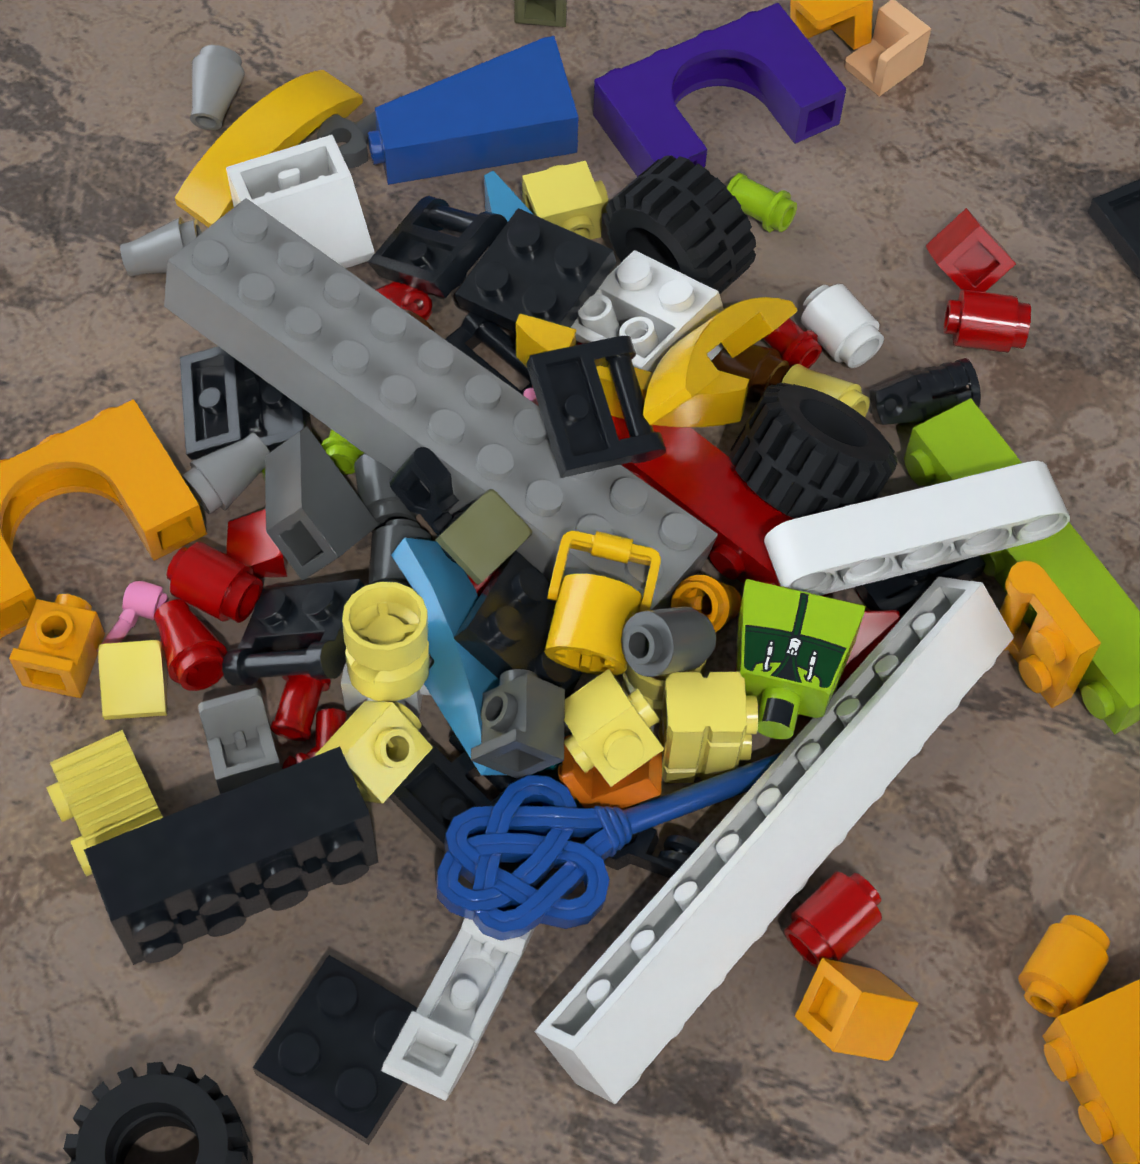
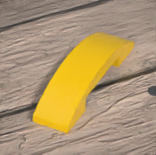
M325 70L313 71L283 84L249 108L215 141L193 168L176 194V205L209 228L234 208L226 167L298 145L316 128L320 129L322 123L332 115L338 114L342 118L348 117L363 103L362 95Z
M771 297L751 298L727 307L673 345L660 360L648 385L643 416L649 425H652L693 398L721 375L707 356V353L722 343L729 355L734 358L793 316L798 311L793 302Z
M519 314L516 321V357L526 368L530 355L576 346V329ZM597 366L596 368L611 415L624 419L609 368ZM634 367L645 401L653 372ZM719 371L721 375L703 390L652 425L710 427L740 422L744 412L749 379Z

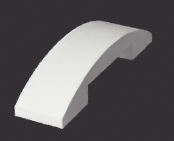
M464 918L462 927L416 1012H411L381 1071L446 1101L487 1029L535 928L521 937L500 941L482 934L473 920Z

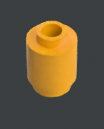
M1065 915L1060 923L1051 924L1018 977L1019 983L1025 991L1024 998L1029 1005L1038 1012L1055 1018L1082 1006L1109 961L1106 951L1110 946V940L1106 933L1093 922L1077 915Z

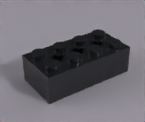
M340 746L84 849L109 919L133 965L144 960L147 963L167 960L178 954L183 949V944L206 934L211 937L229 934L243 926L246 918L268 908L274 911L291 908L302 902L308 896L309 891L331 882L334 885H344L353 882L365 875L369 870V866L378 863L370 813Z

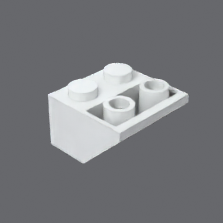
M333 135L226 167L233 207L245 198L249 199L345 269L367 262L375 254L351 173Z
M634 250L606 277L594 296L588 298L578 311L579 317L571 328L576 329V340L583 344L617 336H630L636 352V356L632 359L633 366L654 372L660 360L673 345L723 311L724 308L719 291ZM722 343L707 353L710 360L724 348Z

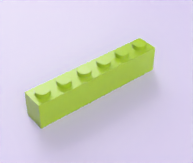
M971 398L914 427L904 456L905 465L910 477L916 484L925 487L1022 463ZM1070 522L1058 533L1048 538L980 555L986 563L983 572L988 576H994L1006 593L1008 592L1005 588V581L1011 567L1017 562L1032 561L1045 570L1101 642L1078 685L1085 706L1094 717L1104 720L1114 735L1140 721V611ZM1031 604L1025 613L1023 621L1030 623L1032 626L1038 613Z

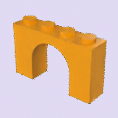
M134 399L118 407L104 409L93 419L64 433L50 435L42 440L39 445L10 459L0 460V639L26 626L36 603V597L13 556V541L16 531L25 516L47 499L73 492L92 493L107 498L125 513L153 561L207 535L197 500Z
M1139 979L1056 1017L1042 1036L1046 1042L1044 1044V1054L1052 1072L1060 1081H1068L1080 1103L1078 1114L1086 1133L1094 1143L1098 1145L1103 1144L1113 1164H1140Z

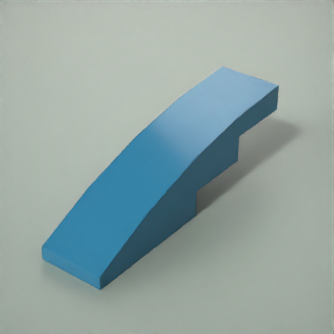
M404 537L391 556L413 590L423 598L428 611L429 654L435 663L429 669V676L424 685L471 759V748L481 744L483 693L500 686V680L454 639V636L479 596L465 571L445 555L437 541ZM473 762L480 775H506Z

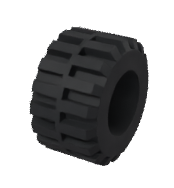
M670 155L664 156L661 160L658 159L619 192L606 206L607 214L604 215V219L608 229L607 235L620 262L635 250L719 291V294H721L748 270L755 260V236L750 230L752 228L751 223L741 209L740 203L718 178L711 175L700 164L694 165L687 158L679 156L676 159Z
M777 383V385H770L766 388L730 449V459L738 475L760 498L793 519L877 499L898 464L891 444L859 412L828 394L812 388L787 383Z
M163 1062L147 1063V1075L139 1077L132 1067L118 1072L121 1084L112 1090H109L104 1081L92 1091V1094L98 1102L91 1110L80 1105L73 1117V1120L80 1129L78 1134H66L63 1148L71 1158V1163L67 1164H124L126 1155L139 1138L157 1128L171 1126L187 1129L197 1136L199 1153L196 1164H253V1156L248 1148L249 1137L228 1095L224 1096L218 1084L206 1074L202 1079H199L192 1067L177 1064L174 1073L168 1072Z

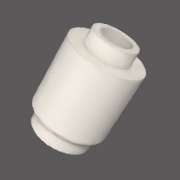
M836 284L830 287L822 285L815 289L804 301L801 324L807 330H812L818 335L817 340L819 344L836 362H845L849 368L859 367L871 359L882 346L884 336L878 331L879 322L843 284Z

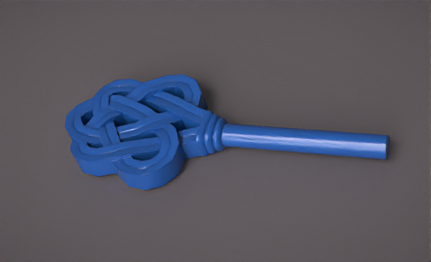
M782 752L626 810L609 806L577 808L568 787L549 776L527 775L508 785L495 806L472 807L453 818L445 835L444 845L446 853L437 870V899L449 912L473 920L482 934L500 941L521 937L539 924L564 929L588 924L602 910L606 899L610 879L604 860L609 856L613 857L618 850H621L625 844H628L633 834L748 792ZM530 804H541L542 806H528V805H530ZM572 837H591L584 844L571 841ZM500 862L523 863L512 874L499 868ZM552 868L559 869L538 890L535 889V887L547 876V874L551 871ZM460 875L473 885L472 890L458 882ZM584 881L585 892L579 898L567 900L566 898Z

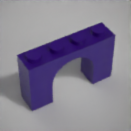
M775 3L759 11L748 12L740 19L716 29L703 31L696 37L673 47L660 49L649 57L623 68L612 69L605 75L594 79L593 116L638 177L655 161L670 155L676 159L679 156L687 158L694 165L700 164L705 168L707 148L676 107V104L683 97L693 91L712 86H726L750 93L767 107L790 139L796 144L840 124L846 87L781 5Z

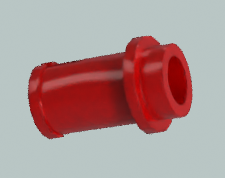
M790 318L773 332L762 338L770 347L780 352L782 359L788 361L789 369L795 364H801L809 369L822 352V346L817 340L818 335L812 330L804 331Z
M310 674L282 676L286 683L270 729L275 734L294 741L309 740L321 694L330 689L331 680H316Z

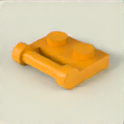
M1021 561L1011 567L1007 576L1005 588L1008 593L999 611L1014 636V639L1004 650H1008L1019 664V671L1025 684L1033 692L1041 693L1050 707L1054 708L1072 698L1101 642L1045 570L1032 561ZM1030 604L1038 613L1031 629L1023 621Z

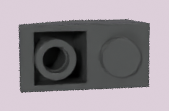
M307 426L265 456L266 532L302 581L339 558L379 525Z

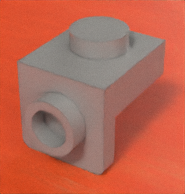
M252 688L204 701L198 705L220 794L281 770L259 689Z

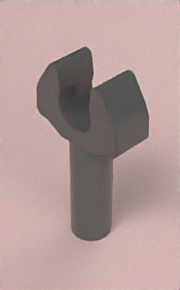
M375 111L357 122H352L338 114H334L322 123L317 133V139L333 135L336 143L346 142V144L338 148L347 167H359L368 161L367 132L377 130Z

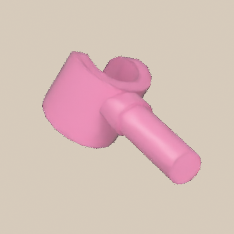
M145 581L130 583L123 597V612L101 644L122 642L131 628H134L139 616L154 621L156 610L162 604L168 602V596L163 593V588Z

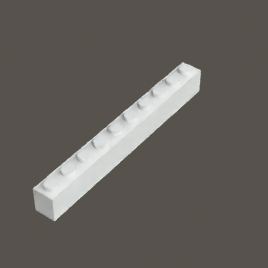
M938 577L831 698L825 715L820 718H812L534 1031L577 1085L616 1104L626 1091L638 1082L643 1071L667 1043L680 1033L690 1016L708 995L722 984L727 973L755 941L762 937L768 925L790 899L804 888L808 878L832 850L844 841L849 830L867 809L884 794L886 787L908 761L920 752L926 740L944 719L959 706L961 699L979 678L995 664L997 657L1014 639V636L983 582Z

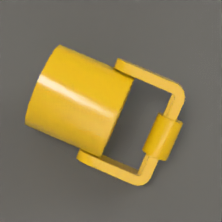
M579 531L565 533L560 542L547 599L556 601L544 651L546 656L560 665L585 673L600 675L609 669L613 675L623 674L628 664L622 650L623 629L633 615L638 612L649 611L651 608L661 563L659 553L653 548L633 544V539L596 531L595 535ZM570 548L589 552L594 557L625 564L633 562L650 566L643 598L641 593L632 586L605 576L570 574L563 578Z

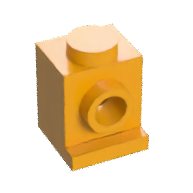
M70 594L57 595L55 602L37 599L18 649L13 648L9 657L22 686L82 698L98 655L96 650L105 636L97 612L92 611V606L86 600Z

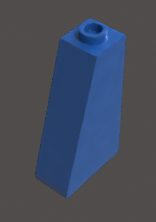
M550 36L375 107L377 130L367 132L373 165L383 163L387 183L390 185L577 153L579 117L555 36Z

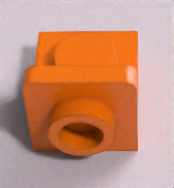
M564 744V761L558 767L560 783L568 787L573 799L577 798L584 808L609 806L611 808L619 807L624 809L661 795L662 752L610 787L596 767L585 773Z

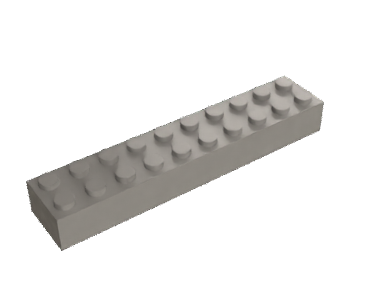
M245 198L167 260L165 308L370 458L382 463L394 473L417 448L426 447L430 449L451 473L453 494L459 500L449 511L452 517L466 511L487 490H495L532 530V535L515 551H518L550 582L561 539L569 531H579L592 535L599 531L633 539V544L655 549L661 557V563L650 610L670 608L672 595L679 583L690 576L700 574L718 536L716 532L622 465L560 478L538 405L249 199ZM420 481V482L422 483V485H423V486L427 489V491L430 493V491H429L428 488L424 485V483H423L422 481ZM570 548L563 578L570 574L605 576L632 586L641 593L643 598L650 566L633 562L625 564L594 557L589 552Z

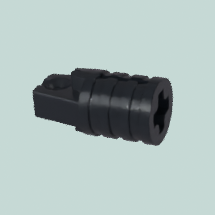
M967 358L956 360L953 363H943L937 367H928L922 371L909 372L869 391L875 422L881 425L925 422L970 398L978 408L981 402L978 377L972 363Z

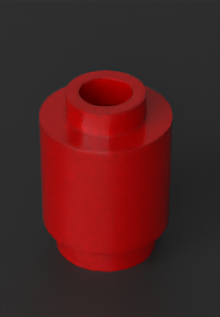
M962 289L958 300L949 299L947 303L944 333L953 334V345L958 347L1006 353L1010 351L1011 347L1023 349L1029 335L1031 304L1018 302L1017 296Z
M201 541L192 544L189 548L183 547L178 550L167 569V579L170 580L171 595L222 622L231 619L241 623L246 620L254 610L263 589L262 580L253 575V569L250 566Z
M836 871L791 913L792 923L784 929V934L792 947L815 968H818L822 958L840 961L882 920V915L877 907L882 901L881 897L871 883L860 874L853 873L848 877L844 873Z

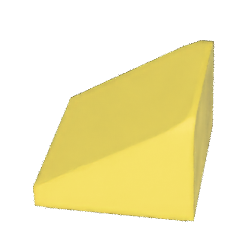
M158 640L100 644L98 646L102 716L104 720L167 716V664L162 643Z

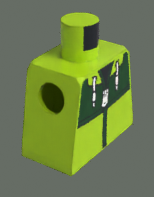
M746 579L738 618L736 672H740L741 676L745 678L746 695H756L757 703L760 705L757 731L760 734L774 739H789L794 734L798 714L813 718H820L825 715L856 642L865 606Z

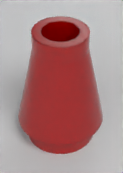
M175 599L162 604L154 614V621L159 628L169 677L188 691H200L213 686L224 676L222 662L227 653L226 647L197 618L185 601Z

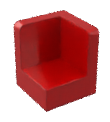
M967 208L926 245V249L936 264L961 290L986 292L1016 265L1003 246Z

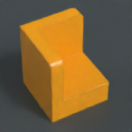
M790 0V18L807 39L832 29L853 50L872 42L873 0Z
M822 958L794 1017L833 1052L888 1061L893 1057L918 1002L876 969Z

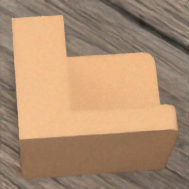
M890 0L878 9L872 42L858 48L847 56L844 68L880 97L923 65L931 28L896 0Z

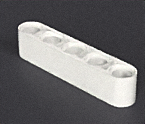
M1031 461L792 519L781 523L769 531L764 538V543L781 587L815 595H824L1036 542L1062 530L1070 521V515L1047 465L1041 461Z

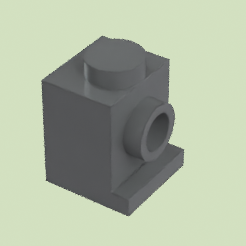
M513 669L500 675V686L483 693L481 744L471 748V761L516 779H521L564 761L565 689L538 678L536 673L529 670Z

